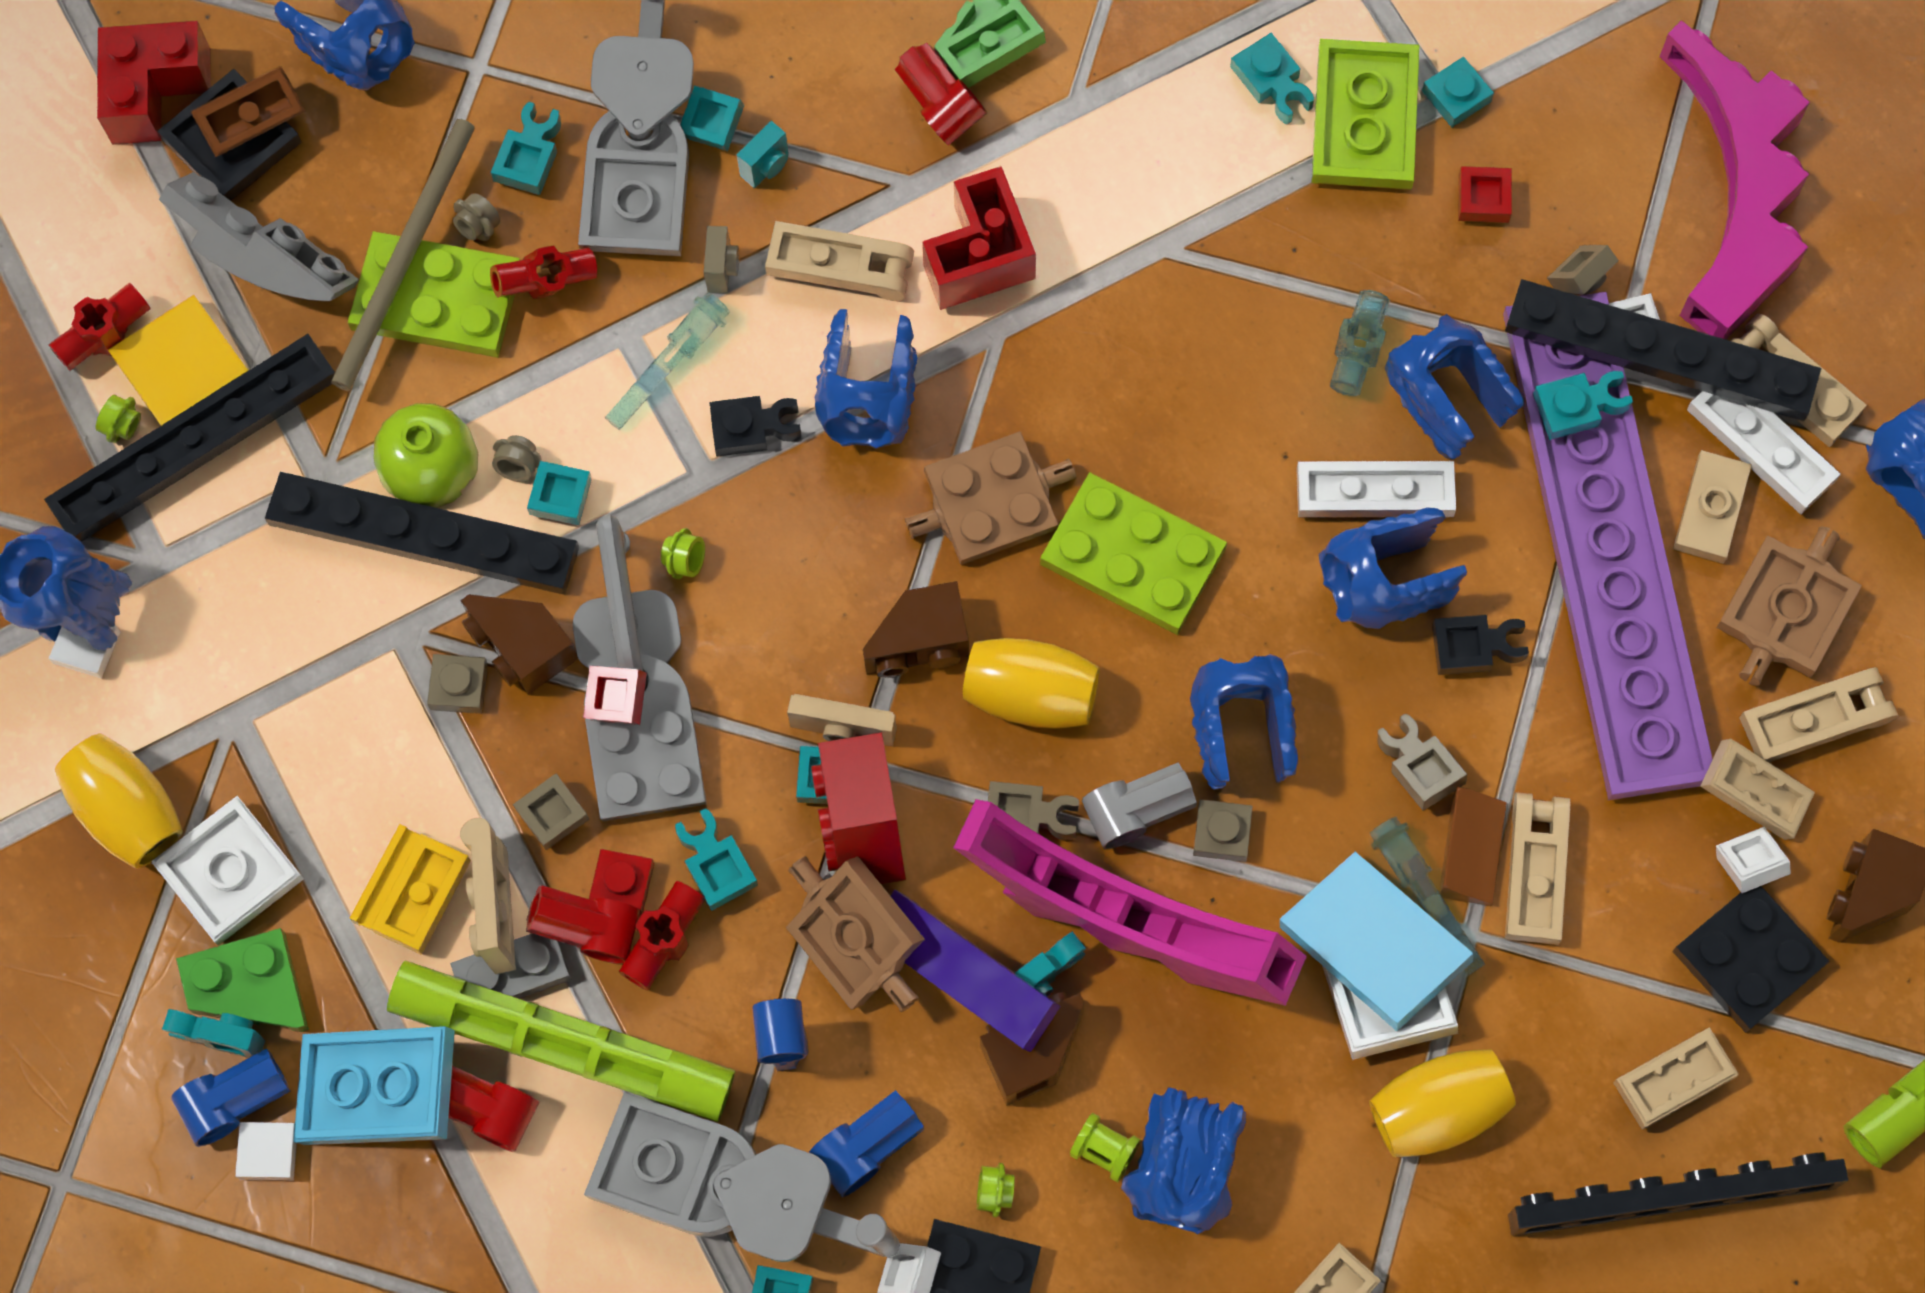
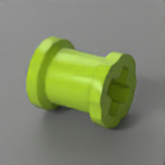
M1092 1113L1078 1134L1070 1151V1156L1076 1160L1084 1157L1110 1172V1179L1118 1183L1130 1165L1141 1139L1134 1135L1129 1139L1101 1124L1100 1117Z

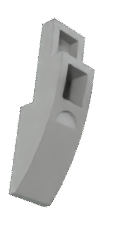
M194 172L167 184L159 198V201L198 231L190 245L191 248L212 263L254 285L292 297L331 301L355 288L359 281L358 278L346 270L345 265L338 258L324 253L310 242L304 232L297 226L279 218L263 227L251 212L236 206L218 192V188L213 182L198 176Z

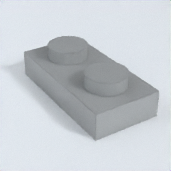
M533 933L514 940L516 970L494 974L483 958L476 957L475 955L450 963L454 977L518 999L572 980L559 942Z

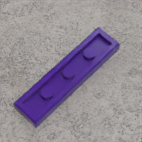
M894 890L891 898L925 939L904 963L1022 1049L1031 1052L1061 1006L909 897Z

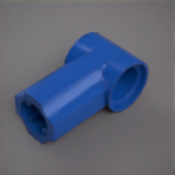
M784 998L754 1004L752 1011L757 1061L764 1064H773L777 1071L796 1069L798 1062L806 1058L808 1054L802 1002L798 999Z
M266 1048L217 1076L214 1074L204 1075L186 1083L172 1094L171 1100L195 1146L201 1147L229 1135L240 1125V1119L291 1091L281 1069L270 1051Z
M895 1090L851 1125L845 1123L832 1130L817 1142L809 1153L816 1155L826 1164L830 1172L831 1184L841 1197H846L868 1182L880 1170V1164L924 1130V1126L906 1100Z

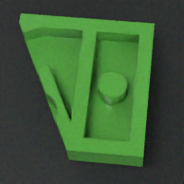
M973 0V2H965L957 13L956 22L952 27L945 30L935 44L934 49L949 67L955 78L960 79L969 88L1045 44L1046 39L1044 30L1020 0Z
M281 928L176 958L187 1007L193 1014L219 1018L222 1013H229L249 1019L253 1024L257 1025L259 1023L276 1025L298 1032L309 1030L286 935Z

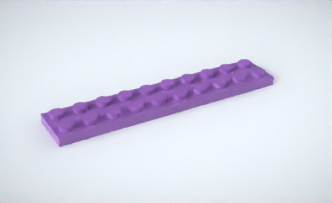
M1606 292L1581 295V297L1609 305ZM1512 306L1505 307L1503 313L1505 326H1507ZM1507 333L1519 391L1524 399V414L1608 800L1701 786L1713 759L1633 407L1631 405L1628 411L1620 415H1610L1599 411L1602 418L1599 427L1549 440L1533 396L1535 386L1585 373L1589 385L1592 386L1598 384L1601 377L1611 371H1622L1624 379L1621 385L1609 388L1608 393L1617 399L1630 396L1624 368Z

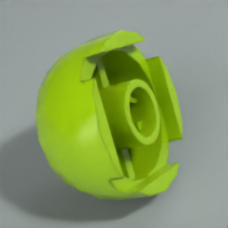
M415 403L397 410L383 422L375 437L373 459L379 479L390 495L392 494L395 498L438 508L454 502L462 495L461 490L467 486L470 479L473 481L478 471L479 452L469 427L452 410L437 404Z

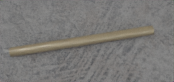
M456 120L333 376L331 383L342 390L350 391L474 132V125L466 120Z

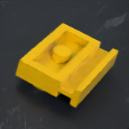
M399 824L355 906L350 920L358 926H363L377 935L422 955L471 859L468 855L423 834L411 831L406 826Z

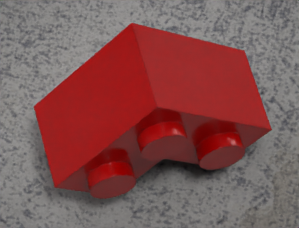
M198 21L98 27L97 119L112 145L161 141L157 132L161 128V96L203 94L211 87V48Z
M1002 166L954 181V207L962 228L922 241L923 266L940 310L1036 279V252Z
M882 732L818 743L821 764L811 766L816 798L827 796L828 808L818 809L828 872L838 870L845 861L859 857L880 884L906 880Z

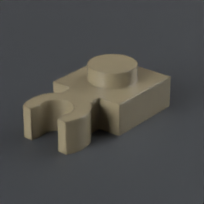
M1408 714L1400 716L1399 726L1406 734L1404 738L1394 739L1384 728L1378 730L1377 742L1380 749L1386 755L1398 758L1392 762V774L1423 811L1454 792L1457 787H1462L1466 784L1467 773L1436 736H1433L1424 743L1418 738V725Z
M990 781L988 802H992L1036 833L1039 832V828L1048 829L1054 837L1062 840H1070L1076 837V826L1063 825L1056 817L1064 810L1078 811L1079 799L1063 795L1053 799L1051 802H1042L1043 786Z

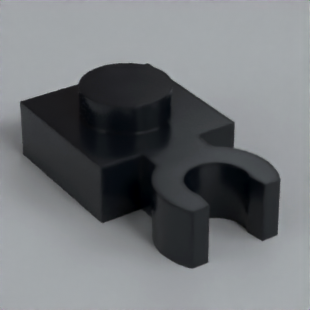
M760 396L709 402L716 457L766 451V436H775L787 442L795 441L802 437L800 424L784 425L780 422L781 418L786 414L799 413L797 399L783 398L767 409H762Z
M1487 615L1434 619L1432 630L1438 675L1491 671L1493 666L1492 656H1498L1508 663L1524 661L1529 654L1528 647L1514 648L1507 643L1506 636L1522 634L1525 629V621L1509 619L1504 621L1498 629H1489Z

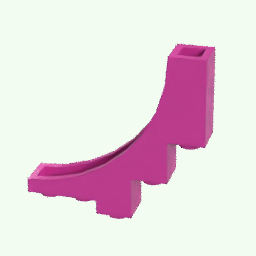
M1681 20L1668 33L1659 57L1688 85L1709 117L1722 149L1728 180L1727 222L1719 253L1712 267L1689 294L1679 316L1698 332L1727 340L1798 268L1808 249V246L1802 242L1799 233L1792 226L1786 223H1779L1776 218L1799 195L1809 175L1793 154L1788 151H1781L1777 146L1800 124L1810 102L1803 97L1801 90L1793 82L1786 79L1782 80L1773 71H1770L1757 83L1742 64L1730 61L1714 48L1712 41L1707 35L1699 30L1691 29Z
M975 800L953 847L1004 885L1003 893L1033 916L1080 926L1111 950L1160 961L1187 983L1286 1006L1307 957L1277 932L1241 924L1198 910L1118 877L1049 841L1014 819L992 802Z

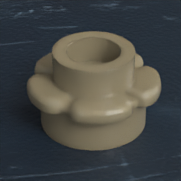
M471 194L466 200L459 199L454 203L453 208L457 215L453 218V222L457 230L469 240H475L476 238L482 241L489 240L490 236L494 234V228L500 223L499 214L494 206L479 194Z
M512 435L507 439L497 440L493 445V450L496 451L492 461L494 470L502 477L512 481L524 482L529 480L532 473L538 468L539 462L542 461L541 455L536 451L535 444L523 436Z

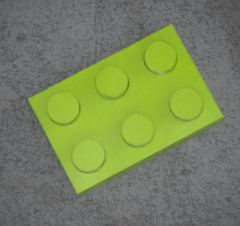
M1320 38L1317 59L1311 183L1412 189L1415 168L1419 44Z
M372 232L348 319L351 331H356L401 236ZM422 240L377 335L498 358L515 295L497 298L491 285L490 267L519 261L520 258Z
M1089 472L1040 558V565L1178 635L1225 552L1227 542Z

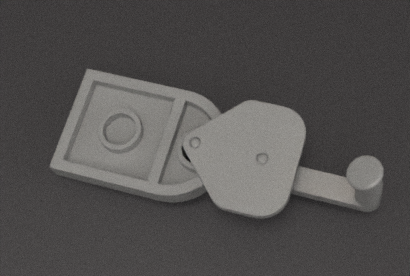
M641 0L638 37L613 36L607 38L597 46L594 52L591 88L594 95L609 111L595 124L587 143L578 242L580 249L590 248L592 251L681 256L689 148L682 127L671 113L686 102L691 95L694 61L690 50L685 44L675 39L662 38L665 0ZM626 130L629 132L631 139L626 135Z
M604 515L597 522V534L607 597L591 599L583 603L576 611L573 618V631L577 656L580 662L587 668L590 666L638 669L647 672L640 725L585 719L600 819L603 822L706 805L690 696L680 675L668 664L681 645L680 627L675 604L669 596L657 590L631 593L625 556L630 548L629 537L623 532L616 517Z
M624 1092L584 1193L588 1199L695 1236L711 1237L733 1230L738 1244L744 1250L777 1262H788L801 1256L807 1249L813 1233L887 1258L896 1255L900 1247L899 1239L880 1215L869 1214L859 1221L823 1208L830 1189L831 1176L826 1164L816 1155L784 1144L775 1145L756 1154L752 1146L731 1128Z

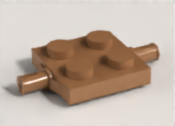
M1020 431L924 466V473L933 494V509L910 518H905V523L912 539L941 528L942 532L952 542L960 564L964 565L1056 531L1058 523L1049 503L1048 488L1077 479L1074 468H1072L1070 459L1041 469L1031 458Z
M1819 527L1808 551L1791 548L1767 535L1716 627L1744 642L1753 650L1743 670L1739 673L1740 678L1745 682L1751 675L1755 665H1757L1758 668L1749 684L1759 686L1772 661L1783 663L1810 678L1816 672L1862 586L1838 573L1826 561L1840 538L1836 531H1832L1823 547L1821 544L1830 528Z
M806 856L797 860L788 871L807 892V896L801 911L788 924L787 930L851 1010L864 1005L881 988L885 990L897 1005L900 1012L909 1009L919 997L915 995L899 974L905 960L925 940L924 937L859 857L845 861L835 874L826 880H823Z

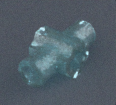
M1372 290L1360 291L1352 318L1344 319L1341 324L1334 353L1338 360L1330 382V387L1338 393L1348 396H1359L1368 368L1376 367L1386 334V331L1382 329V325L1390 303V299L1382 293ZM1362 339L1366 341L1365 347L1354 345V340Z

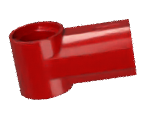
M927 42L917 47L912 46L899 57L900 61L895 71L923 107L920 111L922 116L948 146L987 114V111L972 91L960 79L955 78L936 50Z
M541 885L537 888L530 904L526 919V932L580 947L582 954L596 960L624 964L629 956L640 910L621 901L607 898H595L593 901Z
M452 1066L449 1119L472 1128L471 1132L478 1137L515 1153L539 1105V1101L512 1086L498 1081L493 1085Z

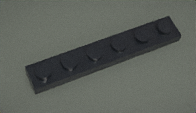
M1523 279L1520 281L1505 332L1800 421H1805L1809 415L1822 369Z
M306 334L49 495L44 500L64 531L72 534L82 542L330 386L335 372L310 335Z
M281 471L265 515V520L269 526L562 595L566 594L579 551V545L576 540Z
M1819 1152L1792 1158L1793 1166L1772 1169L1771 1161L1764 1160L1739 1165V1174L1718 1177L1716 1168L1691 1171L1683 1174L1685 1182L1664 1185L1661 1176L1646 1177L1630 1181V1190L1609 1193L1607 1184L1591 1185L1576 1189V1198L1555 1201L1553 1192L1531 1194L1520 1198L1521 1206H1515L1508 1214V1219L1513 1237L1834 1190L1849 1181L1844 1159L1827 1161L1825 1153Z

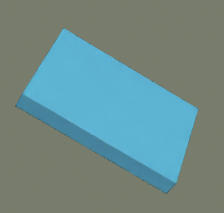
M1356 851L1279 919L1280 928L1395 1031L1403 1027L1473 962V953Z
M443 1026L303 1034L294 1142L302 1145L447 1139L455 1030Z

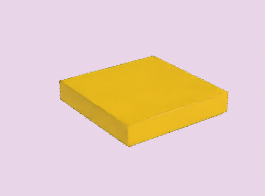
M195 295L190 296L108 350L160 426L248 371Z

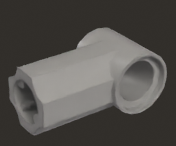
M1179 762L1127 784L1122 780L1105 784L1091 791L1081 800L1104 850L1125 845L1143 835L1147 827L1191 810L1197 805L1192 785Z

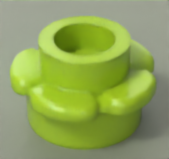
M115 394L110 396L98 415L95 425L96 431L106 435V440L110 443H116L120 438L129 440L135 433L141 420V413L136 411L135 408L136 400L131 396L126 400Z
M686 528L676 532L673 536H668L661 549V563L663 566H666L668 574L672 575L674 579H681L683 576L695 577L699 573L705 557L703 538L692 535L691 531Z
M999 1163L997 1167L981 1166L979 1174L977 1210L993 1212V1217L995 1218L1000 1215L1001 1207L1011 1208L1014 1195L1015 1177L1014 1175L1005 1174L1003 1163Z

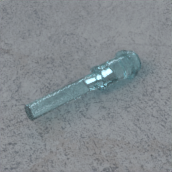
M707 292L702 298L697 296L693 300L695 307L674 331L667 335L666 338L669 344L606 414L605 419L613 427L620 430L684 357L691 359L697 349L718 326L723 328L727 324L725 318L730 311L717 297ZM681 345V348L674 354V356L668 362H665L668 359V357L675 351V349L677 350V348Z
M1397 817L1385 821L1369 833L1374 840L1371 847L1373 850L1380 849L1400 880L1402 888L1410 886L1426 913L1473 953V962L1464 969L1467 976L1473 974L1486 964L1429 878L1428 874L1432 869L1430 865H1427L1407 834L1408 824H1401Z

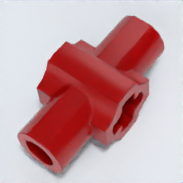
M546 246L526 255L523 260L490 267L491 285L497 298L528 292L533 299H540L562 290L565 285L597 278V263L595 255L590 248L560 253L555 246ZM541 265V269L548 268L551 278L548 280L547 276L540 278L536 267Z
M130 282L108 299L106 297L92 299L87 296L73 307L75 315L71 323L72 327L53 340L48 346L62 364L71 371L92 354L94 356L98 354L111 356L108 350L124 340L125 334L128 331L127 327L151 308ZM102 323L105 324V325H104L102 328H100L99 330H95V327H96V326H98V325H100V324H102Z
M676 881L658 910H645L635 925L640 939L620 968V975L636 986L648 991L666 961H679L687 950L689 944L684 933L704 903V896L690 886ZM669 926L673 936L672 940L667 943L661 939L659 945H655L651 933L655 929L663 932L665 927Z

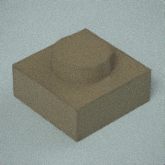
M707 226L704 277L707 292L728 294L729 276H738L739 246L731 245L727 226Z
M1581 245L1547 279L1554 289L1571 294L1587 295L1598 289L1606 281L1607 276L1605 274L1619 260L1608 245Z
M433 654L427 700L429 709L482 714L488 670L486 658Z
M557 774L551 776L513 804L517 813L545 850L551 848L589 820L587 813Z
M1200 799L1193 856L1246 862L1253 806Z

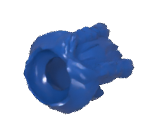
M335 0L336 4L352 13L335 32L329 31L283 1H279L274 6L276 17L281 25L292 32L297 47L303 53H307L312 61L322 66L327 74H334L340 80L345 81L347 86L369 90L375 85L389 80L390 74L401 61L410 55L415 44L411 24L405 15L403 7L396 0ZM379 28L383 31L381 42L368 55L371 48V37Z
M840 309L834 315L830 325L831 331L826 336L827 346L823 351L824 359L819 365L821 373L816 377L817 391L814 396L816 416L827 435L832 440L840 443L842 447L867 445L876 449L902 443L909 429L908 418L911 414V404L915 400L913 393L916 387L914 371L917 364V354L915 348L911 345L914 334L910 319L907 316L900 315L889 382L858 381L847 379L852 346L851 340H849L850 327L848 325L847 309ZM852 409L866 410L871 418L854 416L847 411Z
M1445 314L1439 318L1438 327L1425 336L1413 335L1409 341L1389 352L1385 371L1390 385L1401 398L1402 406L1408 410L1414 421L1421 426L1423 432L1432 439L1436 450L1445 458L1453 460L1461 455L1460 449L1466 447V444L1471 442L1475 436L1466 421L1455 410L1447 395L1431 375V372L1448 366L1458 368L1499 428L1524 406V399L1519 389L1511 382L1510 376L1505 372L1504 365L1497 360L1496 354L1492 353L1490 348L1486 346L1482 333L1471 325L1463 324Z
M1922 399L1909 409L1901 412L1894 419L1883 423L1875 431L1872 445H1866L1869 460L1866 470L1874 483L1883 486L1889 494L1894 496L1897 506L1905 510L1908 516L1914 520L1923 539H1925V399Z
M1426 507L1410 514H1401L1397 517H1387L1376 521L1371 520L1362 527L1345 530L1330 540L1326 548L1318 556L1324 578L1323 585L1332 591L1337 605L1336 616L1341 622H1355L1365 628L1380 629L1390 622L1397 620L1405 621L1407 618H1415L1420 613H1426L1429 609H1439L1454 599L1460 590L1459 583L1467 575L1465 565L1433 573L1407 583L1393 585L1383 574L1377 563L1378 560L1396 554L1412 552L1427 546L1431 540L1429 537L1436 532L1437 524L1443 522L1446 518L1442 510Z
M42 526L28 535H21L6 543L0 555V611L7 621L20 628L33 629L39 632V635L52 642L56 641L61 627H64L72 634L84 637L94 649L104 651L107 648H112L113 644L117 641V635L110 627L115 626V616L120 615L119 597L128 594L129 588L132 586V581L128 574L113 570L107 563L92 557L82 542L72 534L56 526Z
M1275 655L1254 656L1248 662L1236 664L1220 658L1198 669L1190 696L1191 706L1195 715L1192 719V726L1196 730L1194 738L1198 742L1200 755L1204 760L1202 773L1213 790L1223 789L1226 786V782L1230 781L1219 707L1233 698L1263 700L1275 780L1280 782L1285 780L1286 777L1296 774L1298 753L1294 741L1296 737L1295 708L1291 704L1292 697L1288 689L1289 675L1282 659Z
M1168 1087L1165 1094L1157 1095L1154 1093L1148 1109L1149 1121L1145 1126V1136L1142 1141V1154L1138 1160V1169L1130 1172L1123 1178L1121 1189L1130 1199L1133 1214L1136 1218L1167 1224L1199 1234L1205 1230H1210L1218 1221L1230 1214L1232 1201L1227 1184L1235 1159L1236 1142L1246 1123V1112L1243 1110L1242 1105L1234 1102L1230 1103L1222 1112L1219 1110V1103L1209 1104L1207 1097L1199 1099L1196 1096L1187 1099L1186 1091H1177L1175 1088Z

